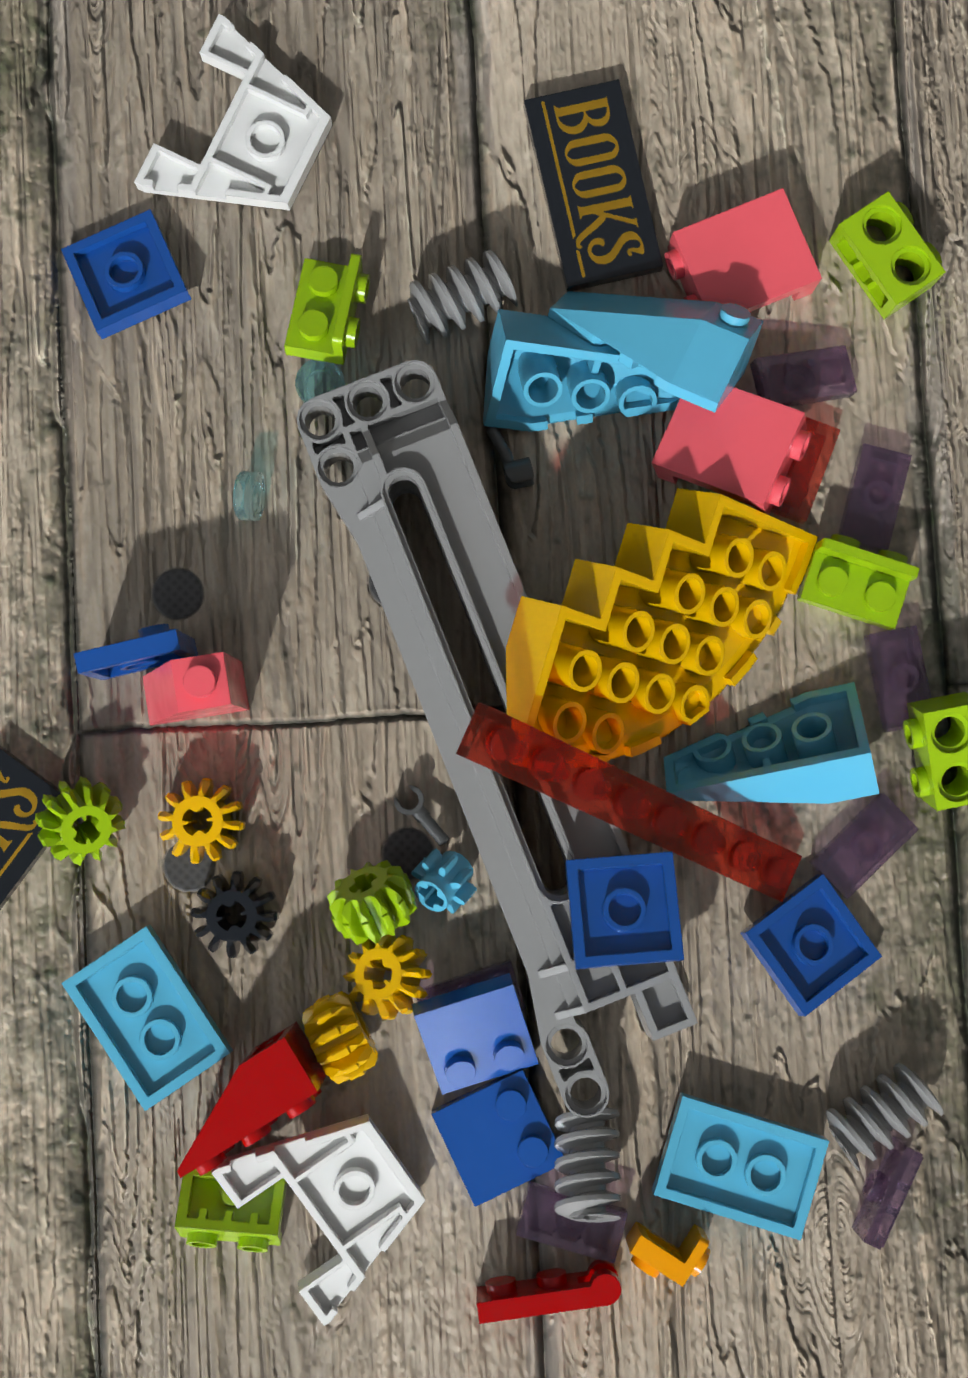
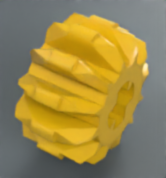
M203 778L198 791L191 780L183 781L181 783V790L184 799L173 792H169L165 796L166 801L175 808L174 812L160 811L158 813L159 820L172 821V828L160 833L161 839L163 841L175 837L179 839L172 850V854L176 857L183 855L190 847V860L193 864L202 862L205 850L212 861L222 859V850L219 843L229 849H235L238 845V841L228 833V830L245 829L246 823L244 821L231 820L230 813L240 811L243 808L242 802L234 801L227 805L224 803L231 793V787L228 785H222L213 795L214 784L211 778ZM208 810L212 816L206 819L207 821H212L210 830L196 831L192 824L197 823V820H192L193 813Z
M385 935L376 944L368 939L362 944L363 954L352 952L347 955L351 962L356 965L354 972L349 971L343 975L346 981L356 983L347 997L355 1002L363 1001L361 1011L364 1014L375 1016L379 1013L382 1019L394 1020L397 1017L398 1011L402 1014H411L413 1012L412 997L424 999L428 996L426 990L419 986L421 979L427 980L433 975L429 969L419 967L428 954L423 949H413V938L406 935H400L398 938L392 935ZM385 971H392L391 980H384Z
M343 991L331 996L328 994L316 1000L312 1006L305 1009L302 1016V1023L305 1027L304 1032L309 1039L310 1047L316 1055L317 1062L321 1064L325 1075L329 1076L337 1084L349 1079L352 1081L364 1075L365 1071L376 1065L378 1052L374 1046L375 1042L371 1037L362 1013L359 1012L355 1001L347 997L348 994Z

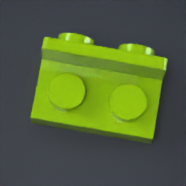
M351 253L348 266L308 258L304 259L284 344L286 355L344 365L348 347L356 348L361 321L360 318L355 317L357 304H366L369 293L370 274L363 273L362 255Z
M832 534L830 539L823 538L815 544L804 575L797 601L891 631L895 629L909 583L917 579L920 568L907 564L908 557L898 552L879 550L878 554L860 549L861 543L858 540L845 535Z
M194 1169L182 1178L174 1228L180 1237L187 1238L186 1244L189 1246L216 1248L218 1241L238 1242L237 1249L242 1251L268 1252L269 1245H281V1222L287 1182L284 1178L280 1179L237 1209L211 1171L200 1176L197 1170Z

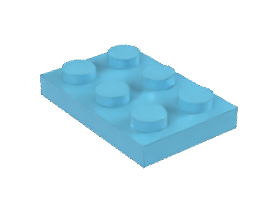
M151 925L145 926L61 983L144 1111L233 1051Z
M680 1092L651 1190L655 1196L801 1241L829 1140L825 1136Z

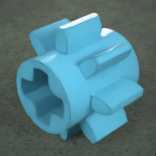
M436 848L426 858L424 857L411 873L419 880L415 885L416 897L422 905L435 912H441L447 908L451 914L455 913L461 905L466 904L477 890L473 884L469 883L473 877V868L470 862L463 855L455 851H446L441 854Z

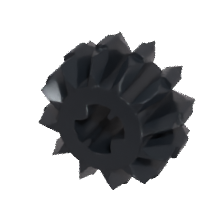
M237 870L232 873L230 885L222 874L212 878L216 893L205 887L199 889L197 896L208 904V907L199 906L193 908L191 916L206 918L207 924L198 927L195 930V934L197 937H202L212 932L214 937L208 945V950L216 952L223 945L224 941H227V955L229 958H235L239 954L241 943L249 954H253L259 949L255 936L266 941L272 938L274 933L262 921L272 922L278 920L279 912L264 910L263 905L274 900L276 895L273 891L266 892L260 897L256 894L262 885V878L259 876L253 877L246 888H244L243 871ZM239 902L245 908L241 915H247L246 922L239 921L231 925L226 920L230 913H225V907H231Z

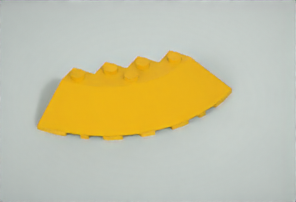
M677 488L665 529L627 523L615 566L575 559L562 605L521 596L506 645L507 762L513 765L543 770H567L568 767L583 765L598 767L607 765L608 760L623 755L634 757L643 754L662 744L661 738L682 724L691 726L710 711V702L727 685L735 687L758 659L754 651L766 634L774 636L782 622L777 615L788 593L796 595L807 571L818 536L722 494Z

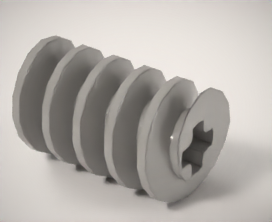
M492 250L483 251L482 267L473 257L466 258L464 261V275L455 265L447 266L446 283L437 273L433 272L428 274L427 291L417 280L411 281L409 286L410 298H408V303L426 345L430 344L429 328L433 326L443 337H447L448 320L453 319L460 329L463 330L466 329V313L469 311L479 322L485 321L484 305L489 304L498 313V309H503L502 297L507 296L516 307L518 306L510 276L502 261Z
M897 1063L893 1067L896 1083L886 1075L880 1074L877 1076L876 1081L879 1094L866 1085L860 1088L859 1091L863 1105L849 1096L844 1098L845 1117L833 1108H829L826 1111L829 1129L833 1137L858 1171H860L857 1153L861 1152L872 1161L878 1159L873 1144L875 1141H879L890 1150L894 1148L890 1133L893 1129L907 1139L912 1136L908 1119L912 1118L923 1127H926L929 1124L925 1108L930 1107L939 1115H944L940 1103L916 1072L911 1071L901 1063Z
M605 1107L603 1112L590 1118L578 1117L570 1111L556 1117L555 1127L566 1134L557 1137L554 1141V1146L558 1151L567 1154L557 1158L554 1162V1168L558 1172L567 1175L556 1180L554 1183L556 1192L567 1196V1198L557 1201L554 1205V1211L558 1215L574 1221L595 1223L612 1222L621 1219L620 1216L606 1211L607 1205L621 1201V1195L606 1190V1184L619 1180L620 1173L605 1168L606 1162L620 1158V1152L605 1147L606 1141L620 1137V1131L605 1126L606 1120L619 1116L617 1109Z

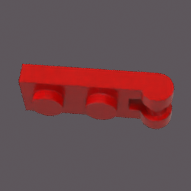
M601 1258L594 1260L589 1265L587 1271L566 1273L565 1269L552 1268L538 1272L536 1278L516 1281L514 1276L508 1275L488 1279L484 1286H477L476 1303L479 1324L608 1306L614 1304L619 1299L621 1284L615 1265L611 1261Z

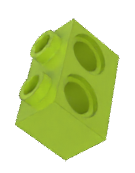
M889 191L841 222L829 239L830 244L883 319H886L932 288L946 272L942 267V259L937 249L930 242H924L913 226V217L908 208L902 202H896ZM875 226L880 228L885 234L886 241H877L871 238L866 227ZM895 266L907 267L912 272L914 281L908 282L899 278L896 274Z
M965 691L907 703L909 719L904 720L903 731L908 747L914 750L916 767L911 768L910 779L915 795L936 811L968 805V693ZM950 717L951 726L949 731L944 736L935 738L937 724L942 719ZM957 766L958 770L955 779L947 785H942V777L946 770Z

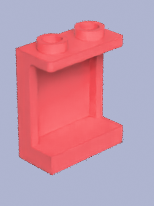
M784 188L674 231L667 247L668 251L664 254L670 276L674 281L680 279L687 295L683 299L713 301L721 304L733 303L745 307L750 312L791 295L794 301L810 295L822 279Z
M734 387L715 413L680 398L651 464L657 477L676 484L678 478L754 506L756 510L769 515L773 505L780 507L785 500L791 483V478L786 477L793 459L801 461L804 457L811 439V432L806 431L805 412Z

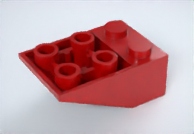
M297 1021L256 1046L238 1066L179 1166L177 1173L180 1178L194 1169L197 1170L200 1176L208 1173L227 1159L226 1153L232 1150L237 1142L241 1141L246 1148L272 1131L270 1126L279 1119L280 1115L286 1112L288 1117L293 1119L317 1102L315 1097L322 1092L320 1087L326 1075L321 1064L317 1062L316 1055Z

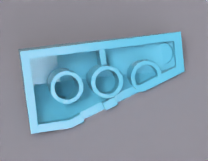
M573 291L565 293L550 307L548 313L550 319L591 345H610L618 350L620 353L618 362L629 369L636 368L640 364L656 374L654 385L665 392L714 413L744 375L763 324V320L751 316L748 309L733 303L721 304L713 301Z
M498 309L487 357L483 412L484 426L534 432L547 430L550 423L576 420L577 425L593 423V417L622 413L625 417L672 411L676 409L680 398L654 385L657 375L640 364L636 368L629 369L618 362L620 353L610 345H591L546 315Z
M855 682L804 692L790 699L791 707L769 717H766L761 712L748 718L749 726L728 736L715 733L663 757L668 799L675 801L830 804L880 794Z

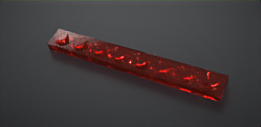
M478 703L456 752L457 755L670 852L673 851L674 854L783 902L802 858L797 853L482 703Z

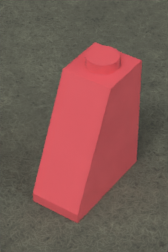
M225 652L170 660L143 676L150 726L250 710L242 661Z

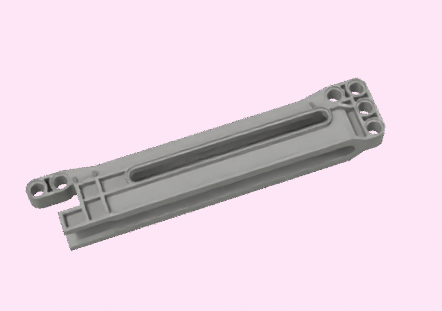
M406 361L309 399L298 410L297 425L321 487L359 546L525 966L540 1042L562 1099L568 1110L574 1115L582 1118L595 1117L603 1112L608 1105L609 1087L587 1031L581 1021L574 1016L588 1013L631 996L644 1032L653 1041L695 1025L698 1022L674 962L575 970L567 882L561 888L554 890L548 889L542 884L393 508L397 497L410 493L419 497L506 716V645L521 596L527 597L458 422L446 400L435 371L424 361ZM420 379L425 381L430 388L426 395L414 399L409 398L402 392L405 384L410 380ZM373 397L382 402L381 410L374 416L364 417L356 413L358 403L364 398ZM327 415L335 419L334 428L328 434L318 436L309 432L310 424L316 417ZM338 461L349 462L354 466L353 474L345 482H332L327 477L328 470L332 464ZM583 765L568 767L567 770H543L527 767L564 862L574 859L631 855L596 767ZM561 1029H572L579 1034V1042L576 1048L566 1053L555 1050L551 1045L554 1034ZM580 1078H591L598 1083L597 1093L589 1100H577L570 1093L571 1087Z

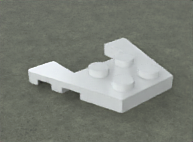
M218 14L199 53L203 62L241 79L242 82L201 164L153 143L134 183L139 190L145 193L290 210L332 127L331 116L292 79L276 69L254 43H249L235 30L234 24L225 16Z
M368 1114L229 1156L224 1162L211 1170L212 1175L237 1209L284 1178L337 1250V1255L298 1281V1292L323 1326L332 1321L338 1313L337 1307L350 1290L354 1292L365 1278V1271L381 1251L386 1252L425 1202L423 1191Z

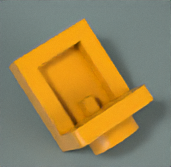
M637 1221L625 1238L629 1251L633 1254L631 1261L639 1269L654 1278H657L659 1273H662L682 1287L690 1275L694 1277L699 1275L710 1255V1249L707 1248L710 1241L704 1229L696 1224L692 1226L679 1248Z

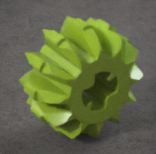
M80 776L75 788L71 789L65 781H59L58 789L61 794L57 797L43 794L42 802L47 807V810L35 813V821L42 828L38 832L40 842L43 846L51 847L50 852L53 857L60 861L69 856L74 864L81 866L88 853L95 860L101 861L102 852L100 848L104 845L118 847V840L113 832L125 829V821L118 814L123 807L121 801L117 796H110L111 790L103 782H98L92 786L87 778ZM80 817L84 821L82 824H79L77 821Z
M388 860L381 861L375 866L370 862H366L364 867L359 870L350 869V875L334 882L335 889L327 895L330 904L329 909L332 913L331 919L336 929L342 933L344 939L351 938L356 945L363 944L368 939L376 944L385 935L395 936V929L411 923L409 915L417 909L415 894L407 874L403 873L400 866H391Z

